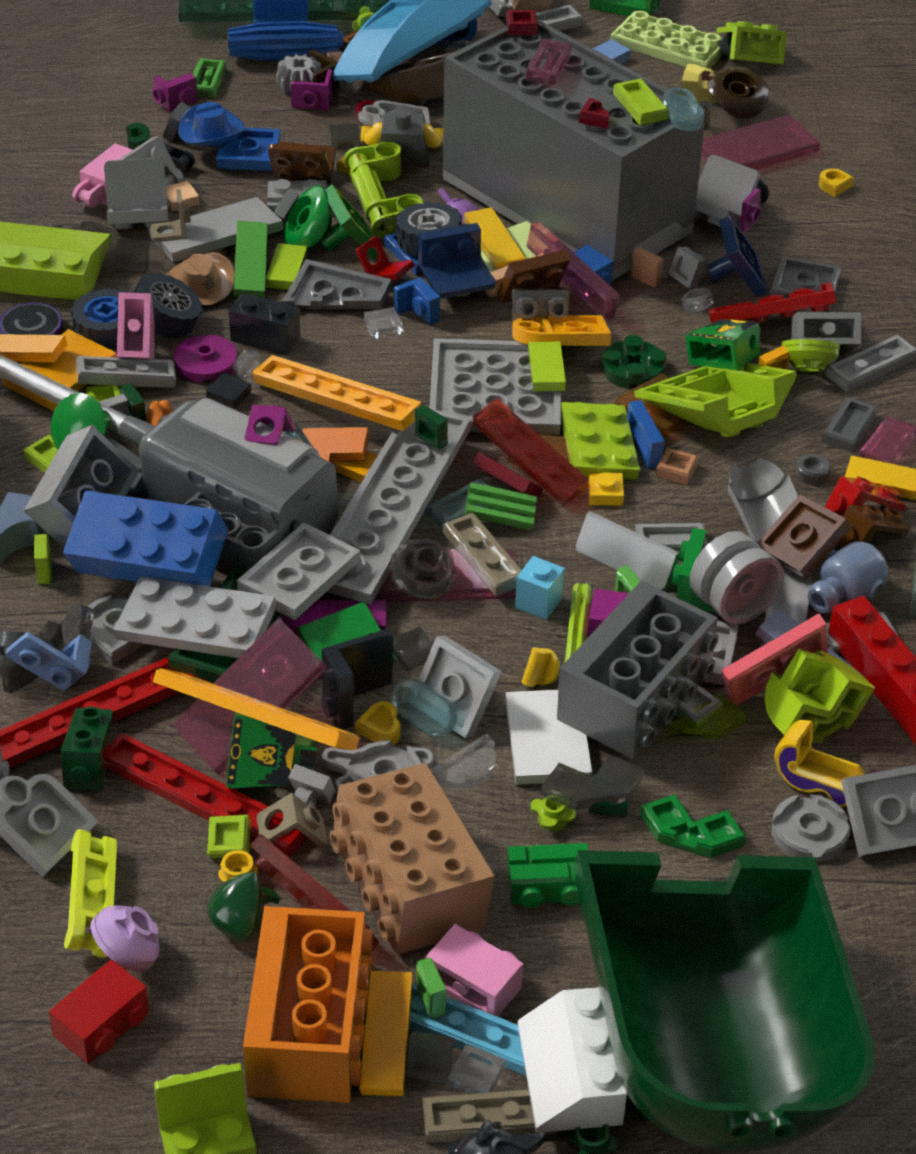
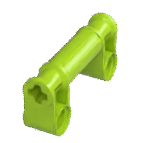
M386 141L375 145L354 147L345 154V165L351 169L350 177L366 218L371 222L372 234L378 236L379 239H384V236L396 232V216H398L400 211L405 210L408 206L411 207L414 204L423 203L421 197L415 194H405L388 199L385 196L380 181L395 180L401 175L400 146L395 142Z

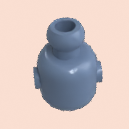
M852 542L839 551L831 550L822 562L819 571V581L813 583L808 590L810 605L820 613H830L833 611V606L863 595L867 600L873 598L874 594L885 586L888 579V566L885 558L878 549L866 542Z

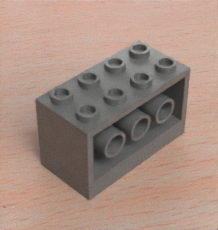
M640 581L559 668L557 720L634 759L642 748L647 749L650 747L663 724L667 726L672 721L682 702L687 703L692 698L702 679L707 680L711 676L716 663L713 660V651L719 639L718 634H716L717 617Z

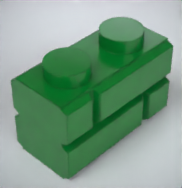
M587 843L507 847L506 873L510 905L521 904L524 907L534 908L542 903L562 902L568 906L579 904L580 900L575 882L574 865L577 851L588 850Z

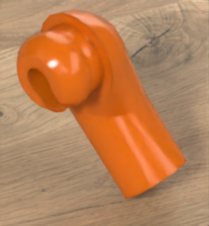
M157 400L152 401L146 412L148 423L156 426L161 417L164 415L168 416L172 411L170 403L167 400H161L160 402Z

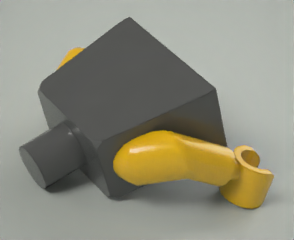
M399 105L394 109V112L383 113L381 122L375 123L373 126H362L360 142H365L368 146L386 141L395 142L401 149V165L430 166V149L443 145L444 128L434 129L431 124H426L422 113H411V109L408 106Z

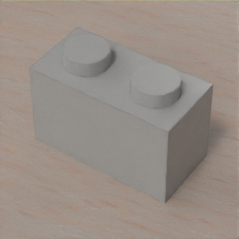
M797 312L791 317V340H825L840 344V348L854 349L861 345V312Z

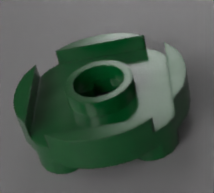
M628 335L624 341L612 344L603 352V373L605 378L616 386L630 389V384H641V389L658 383L663 379L667 355L665 351L657 346L643 341L642 337Z

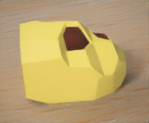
M688 64L682 78L681 95L692 101L707 104L718 103L710 94L707 86L708 80L715 73L712 69Z

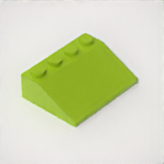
M0 222V292L77 301L83 294L86 295L93 291L112 239L111 234Z

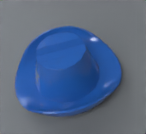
M207 102L188 109L181 118L178 131L182 140L189 144L212 147L234 140L243 132L244 124L238 117L223 108L221 104Z

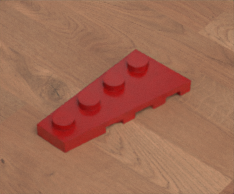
M828 282L820 284L821 291L814 292V289L802 288L793 290L789 294V298L783 299V295L775 294L760 298L758 300L759 304H752V301H743L709 309L710 321L713 323L722 319L738 321L749 319V321L759 323L768 320L767 315L780 313L782 318L791 317L799 312L800 309L810 307L812 312L830 309V304L836 303L835 291L832 283Z

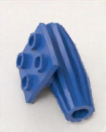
M253 0V24L228 29L229 56L259 61L284 60L286 56L294 57L295 54L298 56L307 54L309 58V51L313 49L327 55V52H338V48L343 47L342 31H337L336 25L308 22V0Z

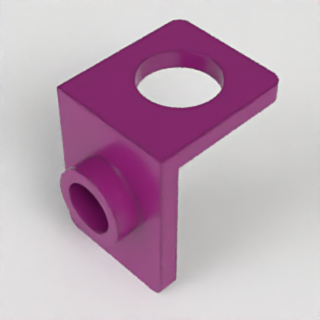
M332 70L327 71L325 83L291 82V106L293 108L329 110L333 94Z
M755 188L742 203L739 228L743 234L757 222L761 214V206H759L761 190Z
M252 404L245 440L277 445L280 442L282 431L295 432L296 426L285 407ZM259 422H263L274 429L269 435L260 436L256 433L255 428Z

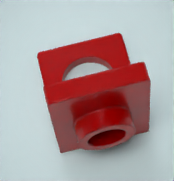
M373 236L355 249L365 273L391 279L392 283L401 279L406 272L416 266L413 260L389 262L378 236ZM370 247L374 248L377 252V261L374 265L370 264L367 259V251Z

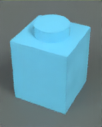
M532 556L516 577L515 608L547 620L563 599L565 568Z

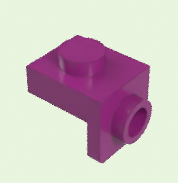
M191 73L169 81H165L159 75L153 77V98L156 103L163 106L167 111H174L181 102L186 105L198 102L196 77Z

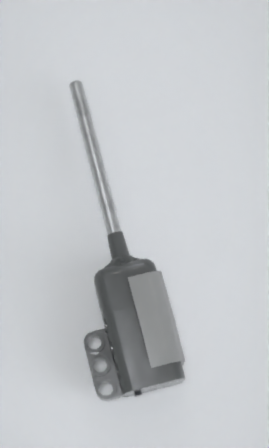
M0 355L1 377L56 404H59L61 400L70 394L79 393ZM203 398L200 401L190 399L183 402L168 416L164 415L161 417L156 426L133 416H127L100 403L102 409L106 410L111 417L108 429L118 433L122 438L139 447V472L142 473L144 491L148 500L210 508L218 511L228 528L219 559L233 566L249 570L303 522L325 533H328L333 528L338 517L336 468L333 463L321 458L318 450L283 432L277 445L246 441L245 434L249 416L209 398ZM259 422L256 425L255 431L260 436H266L274 428Z

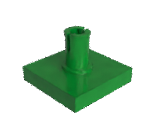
M333 185L324 190L327 201L339 221L325 232L320 239L330 252L350 236L360 246L374 236L365 219ZM370 247L367 253L375 260L377 252L374 248Z

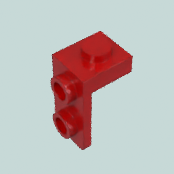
M841 476L825 508L843 516L850 504L863 506L866 500L902 512L905 511L907 505L898 499L899 493L889 486L881 484L880 488H877L875 484L863 477L857 476L853 480Z

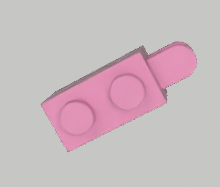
M115 143L80 170L81 183L73 190V200L78 203L84 201L91 208H94L99 203L107 205L104 164L109 160L120 159L131 152L132 149Z

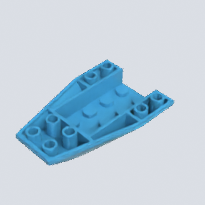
M391 0L378 10L353 37L332 74L333 81L345 80L346 83H352L357 80H366V82L378 80L383 73L453 32L465 29L468 26V22L484 14L483 11L492 5L491 0Z

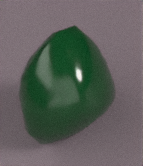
M256 872L242 873L231 877L215 889L207 902L206 913L211 924L223 934L236 940H248L257 931L259 923L262 921L264 912L262 905L264 906L269 902L278 904L281 898L275 890L261 887Z

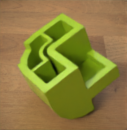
M798 649L783 675L771 673L765 692L766 712L772 723L784 735L790 726L799 720L813 721L812 743H823L824 737L833 734L841 727H844L846 730L849 729L862 711L875 687L854 668L829 653L818 649L815 653Z

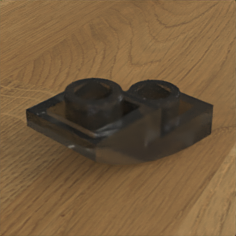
M48 621L40 633L34 635L59 651L65 647L61 624ZM5 655L0 661V675L2 676L4 692L12 693L39 677Z

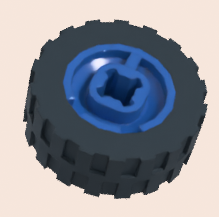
M104 288L97 291L93 290L86 295L80 296L71 308L73 332L108 349L116 350L119 292H128Z

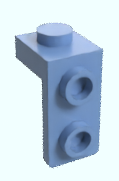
M27 632L7 648L5 656L62 691H65L87 673L91 664L89 656L92 641L80 634L59 651Z

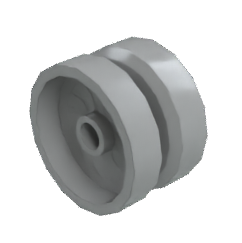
M740 531L727 532L711 541L696 558L690 572V586L694 594L704 603L712 606L713 610L722 619L733 625L747 623L763 613L776 598L783 583V568L780 562L767 551L762 550L759 544Z

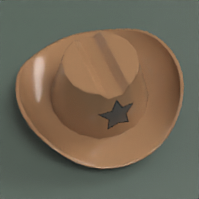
M214 252L193 254L166 274L190 286L200 297L199 300L203 306L218 303L226 298L234 285V268L232 263L225 256Z

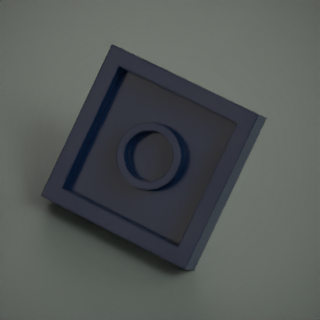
M731 215L719 220L727 255L706 265L710 276L716 282L737 270L756 297L766 293L767 289L759 255Z

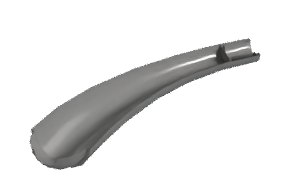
M758 457L757 461L748 467L739 468L736 466V462L731 466L728 494L744 523L749 537L757 543L798 495L789 475H785L780 468L768 460ZM781 565L783 568V583L778 595L765 610V621L777 610L781 609L798 624H802L807 618L809 605L808 590L812 585V575L810 574L805 579ZM763 640L760 647L766 644Z

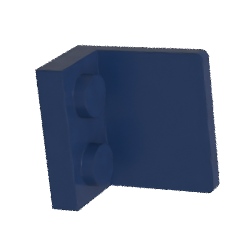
M478 223L419 233L418 264L430 287L440 296V299L473 292L478 293L495 288V280L481 257V228Z

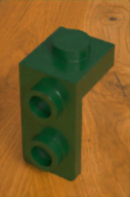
M98 707L75 709L61 748L63 786L66 789L102 791L104 785L103 748L113 720L112 710L100 709Z

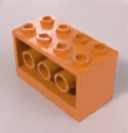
M264 906L243 1042L247 1097L350 1103L352 1086H360L362 1067L360 1051L363 1050L365 1024L363 1023L364 1015H367L369 994L367 987L370 973L373 970V955H371L373 930L365 929V912Z

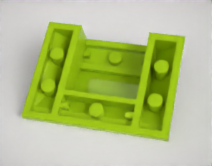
M747 363L739 370L703 366L635 390L634 394L636 398L702 428L720 432L721 436L733 437L739 435L740 431L746 428L761 427L763 422L777 416L796 379V371Z

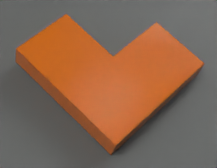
M368 427L303 428L301 441L317 449L320 457L331 463L333 461L365 460L370 433Z

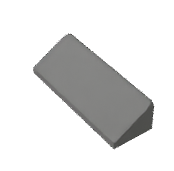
M591 511L586 514L576 543L577 552L615 570L629 565L640 581L662 591L666 590L672 583L674 568L678 564L679 552Z

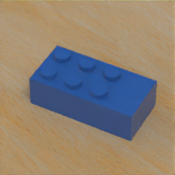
M85 490L63 554L77 573L138 582L140 577L210 587L228 528L216 509Z

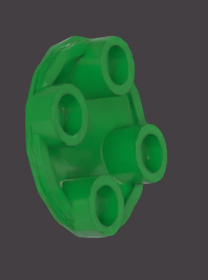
M84 393L70 394L60 401L52 416L51 437L55 447L59 450L67 435L91 425L104 436L106 429L111 423L110 414L102 409L101 404L93 396Z

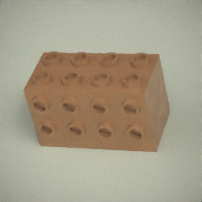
M426 763L338 785L337 803L333 804L335 821L334 829L330 831L331 846L336 854H341L345 861L346 872L350 881L356 882L361 890L364 907L368 912H373L377 919L381 938L385 942L389 941L396 956L437 944L454 924L467 931L478 932L485 930L494 874Z

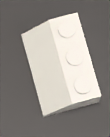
M599 987L562 990L518 1020V1030L536 1133L573 1130L575 1127H580V1129L603 1127V1124H608L609 1126L623 1125L627 1093L621 1083L615 1065Z

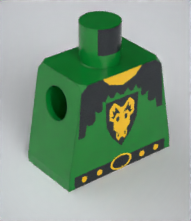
M722 319L685 334L689 365L729 370L741 369L760 354L759 336L761 330L759 325L755 321Z
M234 711L226 788L289 785L290 780L288 777L295 764L314 770L317 748L314 746L296 745V733Z

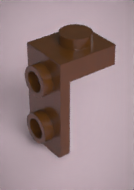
M850 504L842 517L847 519L852 528L836 545L842 549L852 542L870 543L877 531L907 535L910 527L902 521L903 516L890 507L879 509L870 504L865 506Z

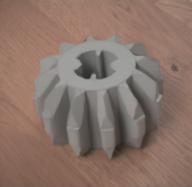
M295 54L294 57L286 56L284 60L278 62L276 73L278 87L283 90V93L287 94L291 93V82L293 81L313 83V73L322 69L321 63L317 62L315 57L308 58L307 54L303 56Z

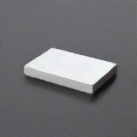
M558 690L506 692L505 702L515 784L592 781V767L587 735L557 720Z

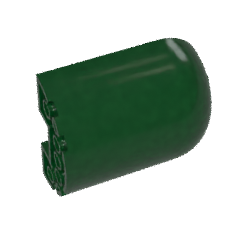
M578 850L574 865L575 882L615 1065L626 1093L636 1108L652 1124L666 1134L693 1146L715 1151L749 1152L775 1148L805 1138L830 1124L852 1105L871 1077L875 1059L874 1044L815 857L737 855L726 881L657 880L656 878L662 866L658 852Z

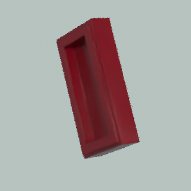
M480 452L477 453L473 461L475 466L524 494L537 496L539 499L544 490L541 486Z

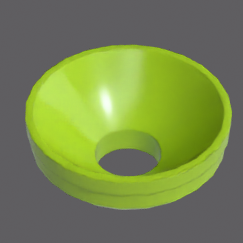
M793 339L782 342V346L784 345L790 354L789 363L796 371L823 372L827 365L832 364L839 357L840 344L815 339Z

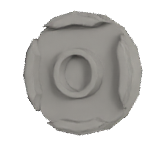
M810 794V798H800V795H795L781 802L774 811L771 834L776 845L787 855L792 857H815L817 862L831 860L842 853L849 840L850 827L845 811L834 801L821 795Z

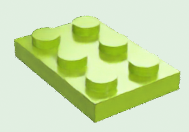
M561 402V424L572 477H588L589 473L608 472L622 473L623 479L638 480L640 467L629 421L627 420L625 405Z

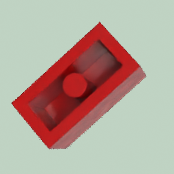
M109 960L48 1011L53 1037L86 1064H89L99 1054L108 1052L116 1040L128 1029L138 1026L149 1012L146 986L116 962Z

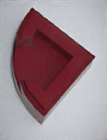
M589 98L579 113V123L609 129L610 112L602 107V103L599 100Z

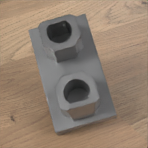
M512 289V321L518 318H534L537 315H551L553 318H565L566 315H569L568 289Z

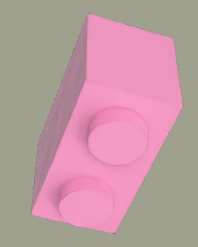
M456 924L453 925L426 956V959L432 958L446 987V994L462 1003L498 1017L522 989L523 963L512 953L501 951L484 941L479 934L467 931Z

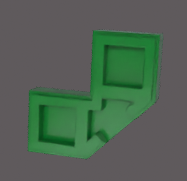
M676 794L641 805L640 815L659 843L708 858L745 846L746 836L728 810L693 821Z

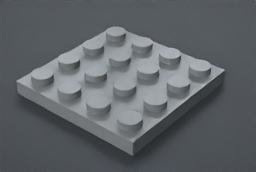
M434 338L429 408L471 418L470 432L560 435L561 391H533L528 344L518 341Z

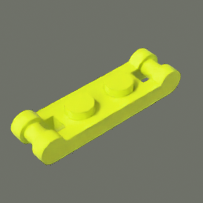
M77 829L71 844L73 863L69 921L64 947L73 951H79L80 948L90 950L93 956L106 958L107 955L100 949L93 935L85 932V927L91 928V921L105 907L114 906L117 839L107 836L99 839L92 837L89 831Z

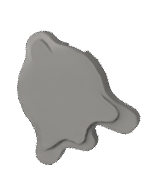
M392 741L370 743L356 749V751L332 747L325 749L322 753V765L324 768L344 774L335 782L337 794L338 785L426 763L430 770L434 767V755L429 749L407 746V751L392 747Z

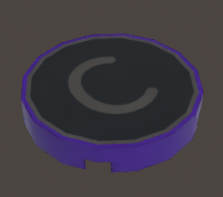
M30 302L19 304L8 309L0 319L1 334L59 335L64 328L60 312L53 306L44 303Z

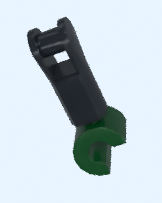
M132 123L126 126L129 149L134 150L151 139L150 130L145 124ZM164 143L175 168L179 169L182 174L186 172L187 167H192L195 164L196 160L189 151Z

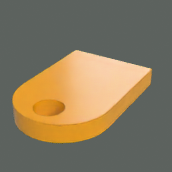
M537 315L534 318H518L512 323L513 339L524 344H528V342L560 341L561 346H611V332L602 315H566L565 318Z

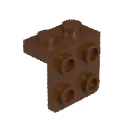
M288 142L269 144L268 155L274 178L288 181L315 179L318 181L326 180V183H331L336 157L335 147Z

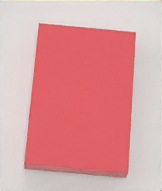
M820 614L815 615L722 669L726 697L733 707L766 690V685L772 672L783 675L798 649L815 653L817 649L828 652L826 623Z

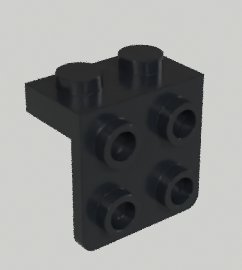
M385 629L322 649L321 705L326 717H332L339 729L344 730L353 727L354 696L390 685L393 681L394 637L390 630Z

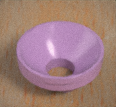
M108 906L91 921V932L96 943L111 960L130 971L144 972L158 958L160 952L158 926L142 908L138 906L133 908L127 906Z

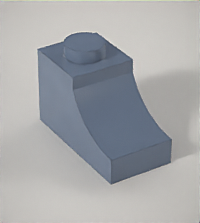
M8 492L0 506V565L17 550L34 546V535L48 534L23 511L32 497L30 495Z

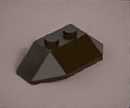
M457 51L397 65L383 73L378 80L367 82V84L397 103H412V105L418 106L426 103L428 99L435 97L438 100H444L445 57Z

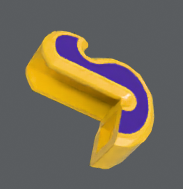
M799 720L793 723L775 749L774 758L778 772L787 784L793 788L807 793L824 792L828 795L827 799L834 801L840 807H847L841 780L864 775V770L859 764L812 749L813 721Z

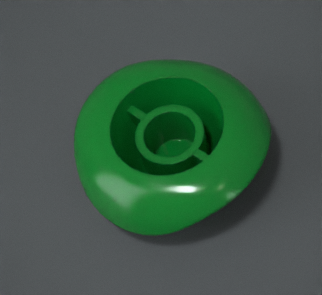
M315 185L309 188L293 203L283 229L285 244L307 246L309 248L315 245L324 233L330 229L332 216L330 215L326 193L322 186Z

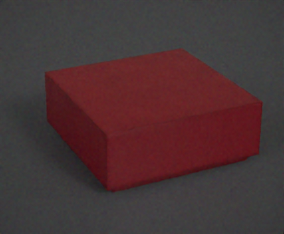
M536 10L506 11L508 35H538Z

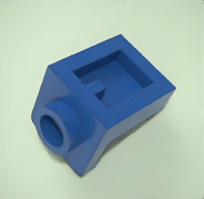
M421 277L394 288L395 311L398 314L413 309L429 325L440 322V296Z

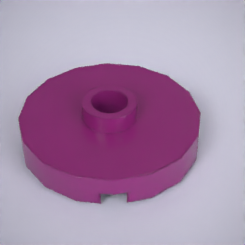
M216 335L191 337L177 346L173 356L177 373L184 379L196 383H204V379H212V382H215L223 373L231 375L237 368L238 356L234 344L226 338Z

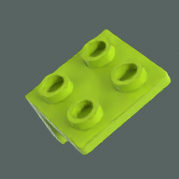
M737 21V23L726 22V27L717 28V34L732 33L731 60L776 65L784 64L787 31L777 30L778 25L762 24L759 26L753 25L752 22Z
M241 1063L216 1065L209 1070L186 1075L176 1074L154 1083L159 1129L165 1154H257L247 1113L244 1072Z

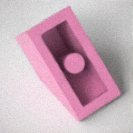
M119 292L117 357L154 359L155 324L152 294Z

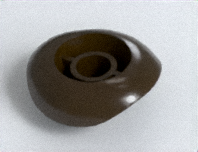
M726 69L713 75L707 82L710 94L724 108V111L738 118H752L759 115L769 101L770 90L767 83L759 75L750 71Z

